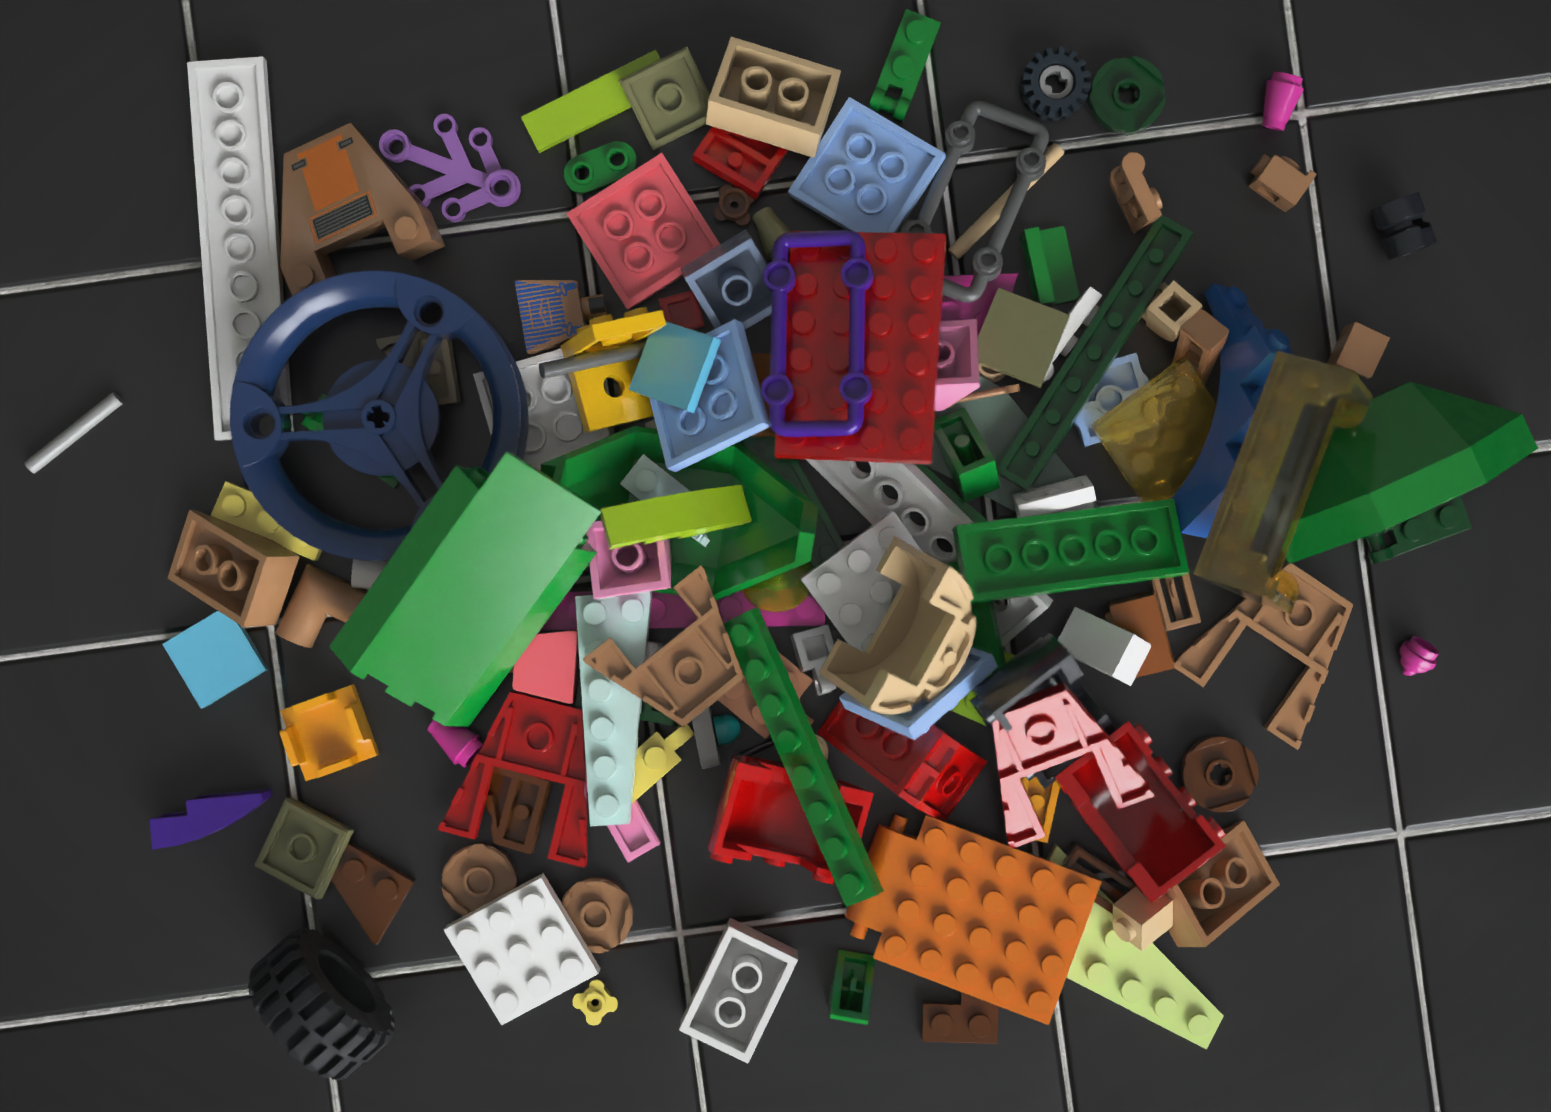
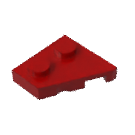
M712 126L694 152L692 161L757 199L789 150Z

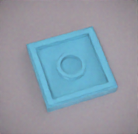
M666 322V326L648 336L628 390L694 413L721 340Z
M216 611L162 644L201 709L269 670L245 628L219 611Z

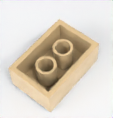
M731 37L708 100L706 124L815 158L836 95L841 70Z

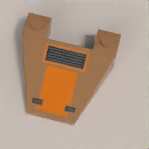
M348 123L284 153L280 268L292 296L310 285L337 276L328 254L384 228H387L397 254L409 261H414L445 246L431 211L354 124Z

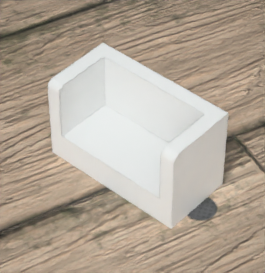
M1076 607L1073 609L1058 638V641L1072 654L1074 659L1129 686L1132 685L1151 648V644L1138 636Z

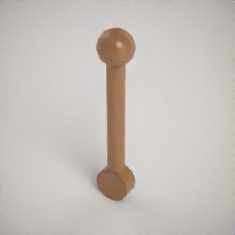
M1019 384L972 392L955 403L1019 392L1020 386Z

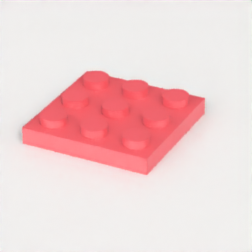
M660 153L566 213L628 311L683 277L682 267L720 245L663 153Z

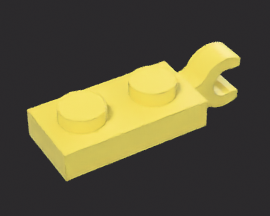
M680 725L665 739L656 731L637 748L632 803L681 761L675 750L694 735V732L688 725L684 727Z

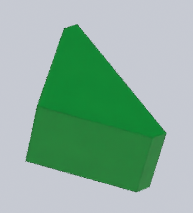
M838 949L828 1003L829 1018L868 1025L875 964L873 955Z

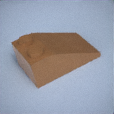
M189 510L167 579L243 627L277 625L299 556L271 539L200 511Z
M1240 820L1223 830L1226 836L1221 840L1227 846L1165 893L1166 896L1173 900V926L1168 931L1177 947L1208 946L1280 885L1244 820Z

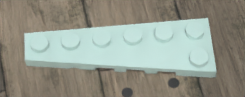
M652 591L594 599L593 595L575 596L590 827L629 824L631 820L635 759L637 757L638 728L642 700L587 665L583 658L610 637L634 668L642 664L646 657Z

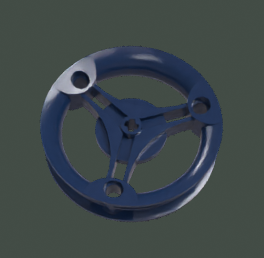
M391 271L345 273L317 282L296 293L280 305L254 334L237 368L232 387L230 402L232 444L237 463L252 494L263 509L281 527L312 547L344 558L365 561L390 560L434 498L432 496L428 500L426 499L408 470L421 463L438 490L445 482L431 452L438 438L441 414L435 392L427 382L434 356L443 339L459 338L477 360L488 384L493 410V427L488 452L481 468L491 474L506 452L512 453L523 460L529 431L527 395L519 368L504 340L482 315L458 296L435 283L405 273ZM433 305H439L442 308L441 319L435 324H427L425 321L426 310ZM373 307L401 309L408 322L399 340L384 360H371L348 369L332 385L326 399L317 402L286 406L275 395L278 380L289 358L297 347L321 325L335 317L359 309ZM420 329L430 336L414 369L402 363ZM380 409L390 415L388 422L383 421L384 427L374 421L376 414L381 415ZM323 414L324 430L291 432L290 416ZM270 415L273 419L274 427L268 435H263L259 429L260 421L263 417ZM310 440L328 442L334 453L351 468L369 475L395 476L410 493L419 510L414 517L412 525L399 528L372 529L342 522L311 504L289 480L279 459L285 453L290 441Z

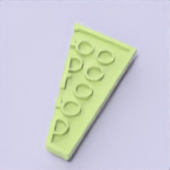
M1054 844L1047 860L1063 865L1067 855ZM1100 889L1098 890V895L1114 904ZM1094 902L1066 978L1207 1050L1224 1016L1153 943L1141 951L1130 942L1120 939L1113 931V914Z

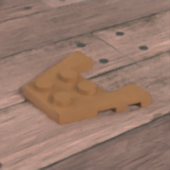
M701 565L673 587L697 617V620L642 664L634 668L610 637L583 658L587 665L683 727L744 679L718 611L716 600L707 581L705 570Z

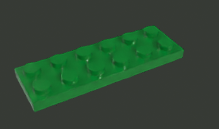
M1174 498L962 524L952 528L960 575L968 584L974 598L970 601L971 604L1178 577L1189 573Z

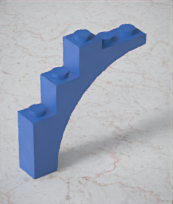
M1213 283L1204 295L1214 318L1229 330L1226 343L1220 353L1221 373L1218 401L1211 429L1201 454L1184 484L1171 498H1174L1181 533L1207 539L1267 480L1260 467V459L1252 450L1282 421L1274 406L1275 400L1267 391L1297 361L1289 347L1290 341L1288 337L1278 329L1270 330L1264 328L1262 321L1253 314L1248 306L1249 300L1243 291L1234 286L1229 288Z

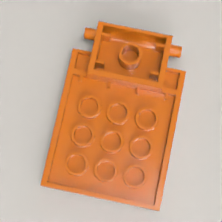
M894 814L890 827L878 824L868 856L884 891L874 897L848 906L845 917L854 922L850 935L864 940L868 928L878 931L882 934L873 955L874 959L1049 1025L1102 881L1021 849L1009 847L1005 843L944 820L936 819L928 814L925 815L918 837L904 832L909 819L898 814Z

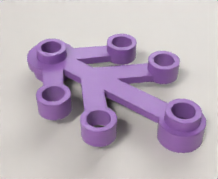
M449 114L438 115L434 120L433 127L435 132L443 138L452 160L411 145L410 139L400 130L386 131L379 140V149L389 161L400 163L409 160L445 174L424 185L414 184L409 187L414 193L418 190L425 192V198L422 202L426 207L430 204L432 198L466 183L480 188L461 199L448 198L443 202L442 214L450 222H460L464 219L466 212L489 202L498 207L510 206L520 196L521 184L518 177L512 171L501 168L492 148L493 138L489 131L483 127H477L470 132L469 143L475 151L479 152L487 173L472 168L457 135L458 124ZM446 120L451 121V130L441 132L439 129L440 124ZM479 134L487 135V142L483 146H477L474 143L475 137ZM396 142L403 143V150L399 154L391 152V147ZM499 183H508L509 190L506 194L500 195L496 193V187ZM452 204L460 205V212L456 216L448 215V208Z

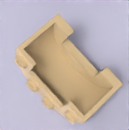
M894 536L876 571L902 584L866 651L863 652L837 639L819 672L824 678L870 710L885 714L911 711L912 705L924 699L930 702L943 692L963 667L972 647L976 628V617L971 614L970 603L974 598L963 577L948 565Z

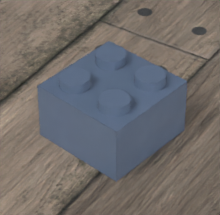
M746 229L681 268L684 279L715 329L734 319L742 322L744 329H747L771 314L772 292L768 289L763 279V273L767 264Z

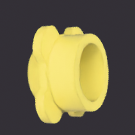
M596 979L590 982L589 987L583 993L575 994L573 1006L576 1009H581L586 1015L588 1024L598 1025L606 1013L614 1012L617 1009L618 1000L615 996H611L603 981ZM597 999L599 1004L594 1006L592 1000Z

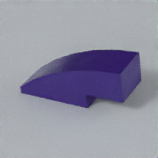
M272 789L198 795L186 800L187 812L160 814L149 819L152 850L177 846L201 839L235 823L271 798Z

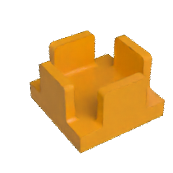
M355 684L280 710L286 729L279 731L291 766L300 765L305 781L320 778L379 755Z

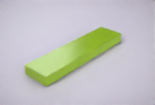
M654 50L522 116L521 118L538 152L541 153L631 108L618 80L659 60L660 57L657 51Z

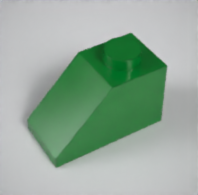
M965 407L934 421V436L950 476L965 503L999 489L1000 483L995 459Z

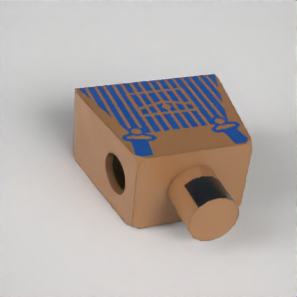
M576 280L515 281L526 352L530 356H537L560 348V345L577 335V328L587 325L586 320L607 315L604 295L582 297L580 285Z

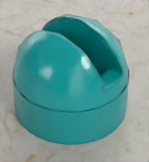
M727 714L712 716L718 746L733 743L740 734L741 726L739 721Z

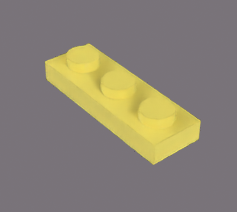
M225 481L210 516L271 539L292 552L313 561H318L322 550L308 545L281 527L263 509L250 490Z

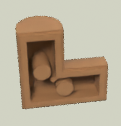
M307 564L275 633L292 643L311 648L327 614L346 623L368 590L352 588L351 582L312 564Z

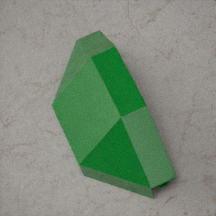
M1414 382L1403 383L1302 430L1263 530L1274 531L1288 564L1386 530L1479 487L1537 450L1538 447L1521 413Z
M632 426L541 464V472L594 504L599 510L640 501L620 483L643 454L690 491L742 485L752 521L705 533L710 540L706 547L693 537L678 539V537L670 538L672 554L671 588L654 590L653 592L678 595L673 587L701 565L705 570L715 600H719L806 564L811 560L819 507L740 442L674 472L666 467L657 429ZM600 515L597 517L595 521L601 520Z

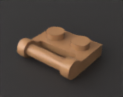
M1135 152L1124 156L1120 166L1114 168L1108 178L1109 185L1133 234L1148 228L1162 216L1160 209L1163 207L1158 192L1154 187L1149 188L1142 174L1145 168L1144 158Z

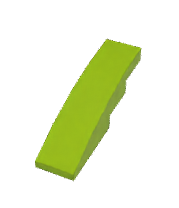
M742 485L703 489L603 508L599 514L609 550L640 542L649 544L674 537L682 539L752 521Z

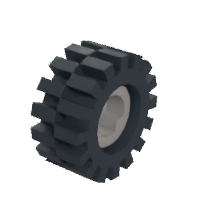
M1049 47L1043 53L1039 51L1028 62L1020 79L1019 93L1023 94L1021 99L1023 104L1029 105L1028 111L1032 115L1035 112L1040 115L1038 119L1045 121L1048 117L1051 118V122H1056L1063 117L1065 120L1074 112L1076 113L1088 97L1087 94L1091 89V82H1089L1091 73L1090 69L1085 70L1084 68L1086 61L1083 58L1080 61L1076 58L1077 52L1072 50L1069 54L1065 52L1066 47H1058L1056 51ZM1050 75H1057L1059 81L1065 83L1064 91L1052 93V87L1045 84L1046 78Z

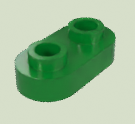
M621 141L610 142L569 160L564 169V179L569 189L575 194L582 196L591 195L607 188L637 169V157L633 148L627 143ZM616 154H621L625 157L623 164L620 166L611 164V158ZM581 168L589 170V176L585 180L576 178V172Z

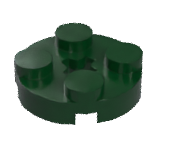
M1141 57L1115 58L1106 62L1098 70L1091 82L1087 103L1092 110L1093 116L1104 128L1125 136L1133 135L1135 132L1148 128L1159 117L1165 106L1166 96L1164 97L1165 90L1162 74L1155 65ZM1130 86L1135 90L1133 98L1136 102L1124 104L1119 100L1121 95L1118 93V89L1126 90Z

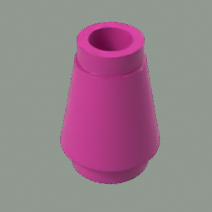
M1273 72L1271 80L1266 81L1263 122L1261 126L1284 131L1285 125L1304 90L1301 87L1303 78L1289 73Z
M433 720L427 729L453 764L459 763L463 768L468 767L473 762L483 746V743L479 741L480 736L463 726H444Z

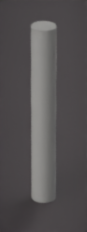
M115 392L109 394L24 462L25 466L34 474L121 406L123 404L122 399Z

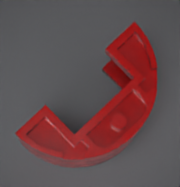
M1128 721L1109 737L1147 780L1152 788L1154 797L1118 810L1093 751L1084 754L1055 776V780L1062 791L1071 798V804L1127 877H1131L1134 880L1135 886L1150 903H1153L1227 846L1221 840L1226 835L1212 817L1206 820L1202 815L1196 814L1192 809L1196 805L1193 797L1183 786L1179 789L1174 786L1168 778L1173 773L1160 756L1153 759L1150 755L1153 752L1148 746L1153 742L1150 736L1140 724L1133 727Z
M734 755L707 845V849L711 852L709 857L720 862L732 863L733 858L748 861L755 855L764 857L763 861L777 867H785L786 862L799 864L812 872V879L833 884L832 874L783 763L743 755L739 761L740 757ZM842 780L835 781L861 838L874 793Z

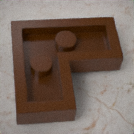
M960 992V1002L922 1001V1042L998 1044L999 1006Z

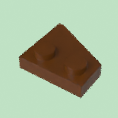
M494 767L486 800L488 812L492 816L491 831L494 844L526 854L534 852L553 781Z
M352 842L347 845L331 879L370 940L376 945L381 941L416 881L413 877Z

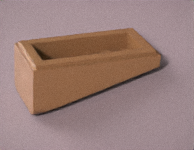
M1205 310L1196 312L1181 327L1172 368L1197 388H1202L1226 343L1229 334L1228 328Z

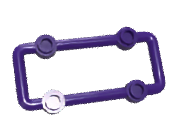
M855 231L788 232L780 235L774 242L772 262L766 266L763 273L764 282L772 292L770 376L763 381L761 394L767 404L770 405V427L779 436H848L856 433L862 426L864 404L870 400L873 392L870 380L864 375L865 290L872 285L874 275L871 265L865 260V241ZM850 246V260L841 269L843 283L849 289L848 374L843 377L839 386L840 394L848 404V419L785 421V406L790 404L794 396V388L786 377L787 293L794 288L796 283L795 272L788 263V249Z

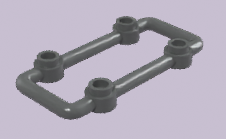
M982 100L973 101L968 104L960 120L951 123L946 129V159L933 179L916 220L909 221L902 228V233H932L930 223L959 157L971 151L974 146L976 134L973 126L979 115L1034 136L1030 147L1023 149L1017 155L1015 162L1017 178L987 247L981 248L973 256L972 272L974 277L970 286L965 287L944 279L943 295L966 303L979 299L988 281H992L1000 275L1003 266L1001 250L1030 183L1038 180L1044 174L1046 158L1043 153L1049 141L1048 129L1043 123Z

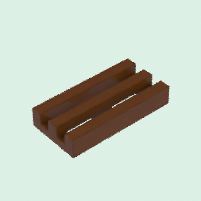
M1077 844L1073 845L1071 853L1063 861V866L1100 879L1102 881L1100 887L1117 899H1121L1136 887L1134 881ZM1080 856L1126 886L1128 888L1126 893L1124 894L1076 862L1078 857ZM1097 894L1094 902L1113 914V904Z

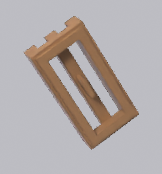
M1189 573L1179 576L1189 613L1188 618H1183L1173 577L1164 578L1175 619L1173 622H1170L1160 580H1149L1151 590L1156 592L1166 631L1201 623Z

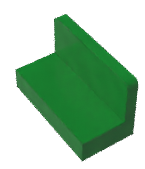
M1059 226L1040 230L1039 227L1025 229L1019 237L1033 301L1045 306H1053L1079 299L1080 295L1065 227Z

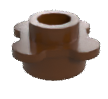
M729 184L721 186L719 189V206L714 209L715 218L721 222L726 219L735 221L739 226L747 225L750 222V205L754 203L755 198L739 188H733ZM732 202L738 203V207L736 209H733L731 207Z

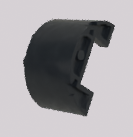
M1047 632L972 689L975 697L970 700V703L983 718V722L992 734V724L995 721H998L1006 732L1013 729L1003 712L1019 699L1063 682L1109 736L1116 731L1107 714L1091 698L1078 678L1083 673L1072 654L1053 635L1047 634ZM1083 755L1025 777L1028 781L1035 777L1045 789L1056 781L1055 776Z

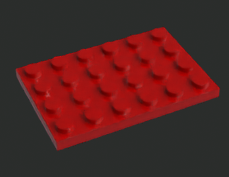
M857 232L865 241V260L871 265L874 275L872 285L865 290L864 375L870 380L873 392L870 400L864 404L862 426L856 433L848 436L784 437L776 434L774 455L776 458L932 464L946 235L932 233ZM850 246L791 248L789 264L795 272L796 283L794 288L787 293L786 377L794 388V396L790 404L785 406V421L848 419V404L842 398L839 386L843 377L848 374L849 289L843 283L841 269L850 260Z

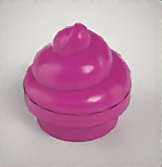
M1413 636L1410 641H1404L1399 650L1402 656L1400 663L1403 666V674L1412 676L1416 673H1425L1433 669L1437 664L1436 657L1439 654L1437 648L1418 636Z

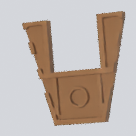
M1287 561L1174 659L1175 669L1204 687L1245 627H1250L1306 665L1264 725L1265 729L1298 750L1302 743L1300 740L1306 724L1310 722L1315 709L1314 703L1321 684H1324L1329 672L1327 668L1334 650L1338 648L1354 604L1294 564H1288Z

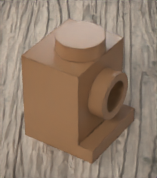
M1263 154L1250 172L1255 178L1248 187L1286 212L1297 204L1317 174L1312 170L1306 174L1301 173L1299 165L1288 157H1278L1275 154L1270 158Z

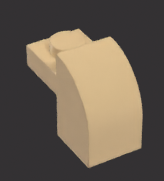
M1173 280L1169 286L1165 282L1162 284L1142 315V318L1146 321V326L1160 337L1173 342L1179 337L1182 325L1196 312L1202 310L1203 305Z

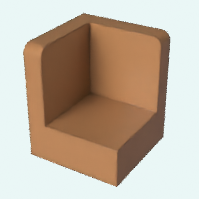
M1358 322L1344 326L1326 367L1333 370L1342 367L1365 379L1371 378L1390 337Z

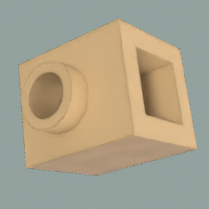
M1134 887L1113 904V931L1120 939L1130 942L1141 951L1173 926V900L1165 894L1153 903H1150L1137 887Z

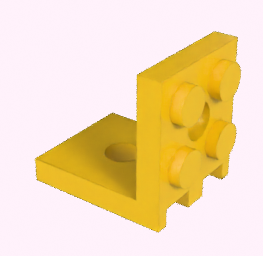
M647 307L630 310L624 313L625 317L613 320L611 314L589 320L590 325L577 328V335L560 345L563 357L568 358L638 343L666 326L663 311L648 313ZM640 358L568 373L585 433L654 417L649 397L628 390ZM606 378L614 379L618 383L620 388L618 397H611L605 392L604 381Z

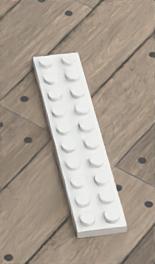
M263 56L187 62L214 438L217 441L232 440L230 402L234 379L242 356L254 334L264 321L284 303L283 277L280 268L281 249L267 60ZM289 360L281 373L275 395L286 406H292ZM270 415L263 417L259 425L260 432L263 435H268L274 427V422ZM292 415V416H290V418H291V424H292V431H291V432H294V428H293V415Z

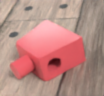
M577 630L538 633L509 672L513 673V690L564 703H574L577 698L579 671Z

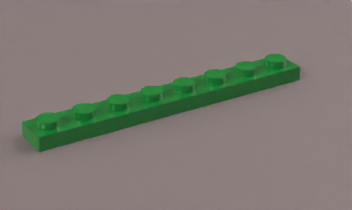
M759 607L750 609L723 623L725 630L728 633L736 658L846 907L874 897L884 890Z

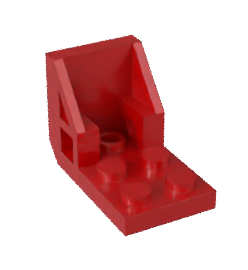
M841 700L817 732V734L903 800L920 811L944 821L947 820L987 764L985 759L935 724H932L927 732L913 740L845 709Z

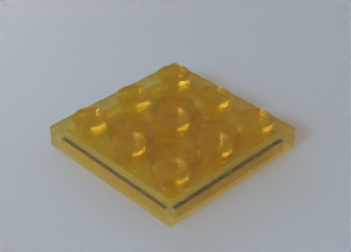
M1181 357L1090 426L1141 502L1171 499L1184 484L1201 454L1211 429L1217 404L1189 360Z

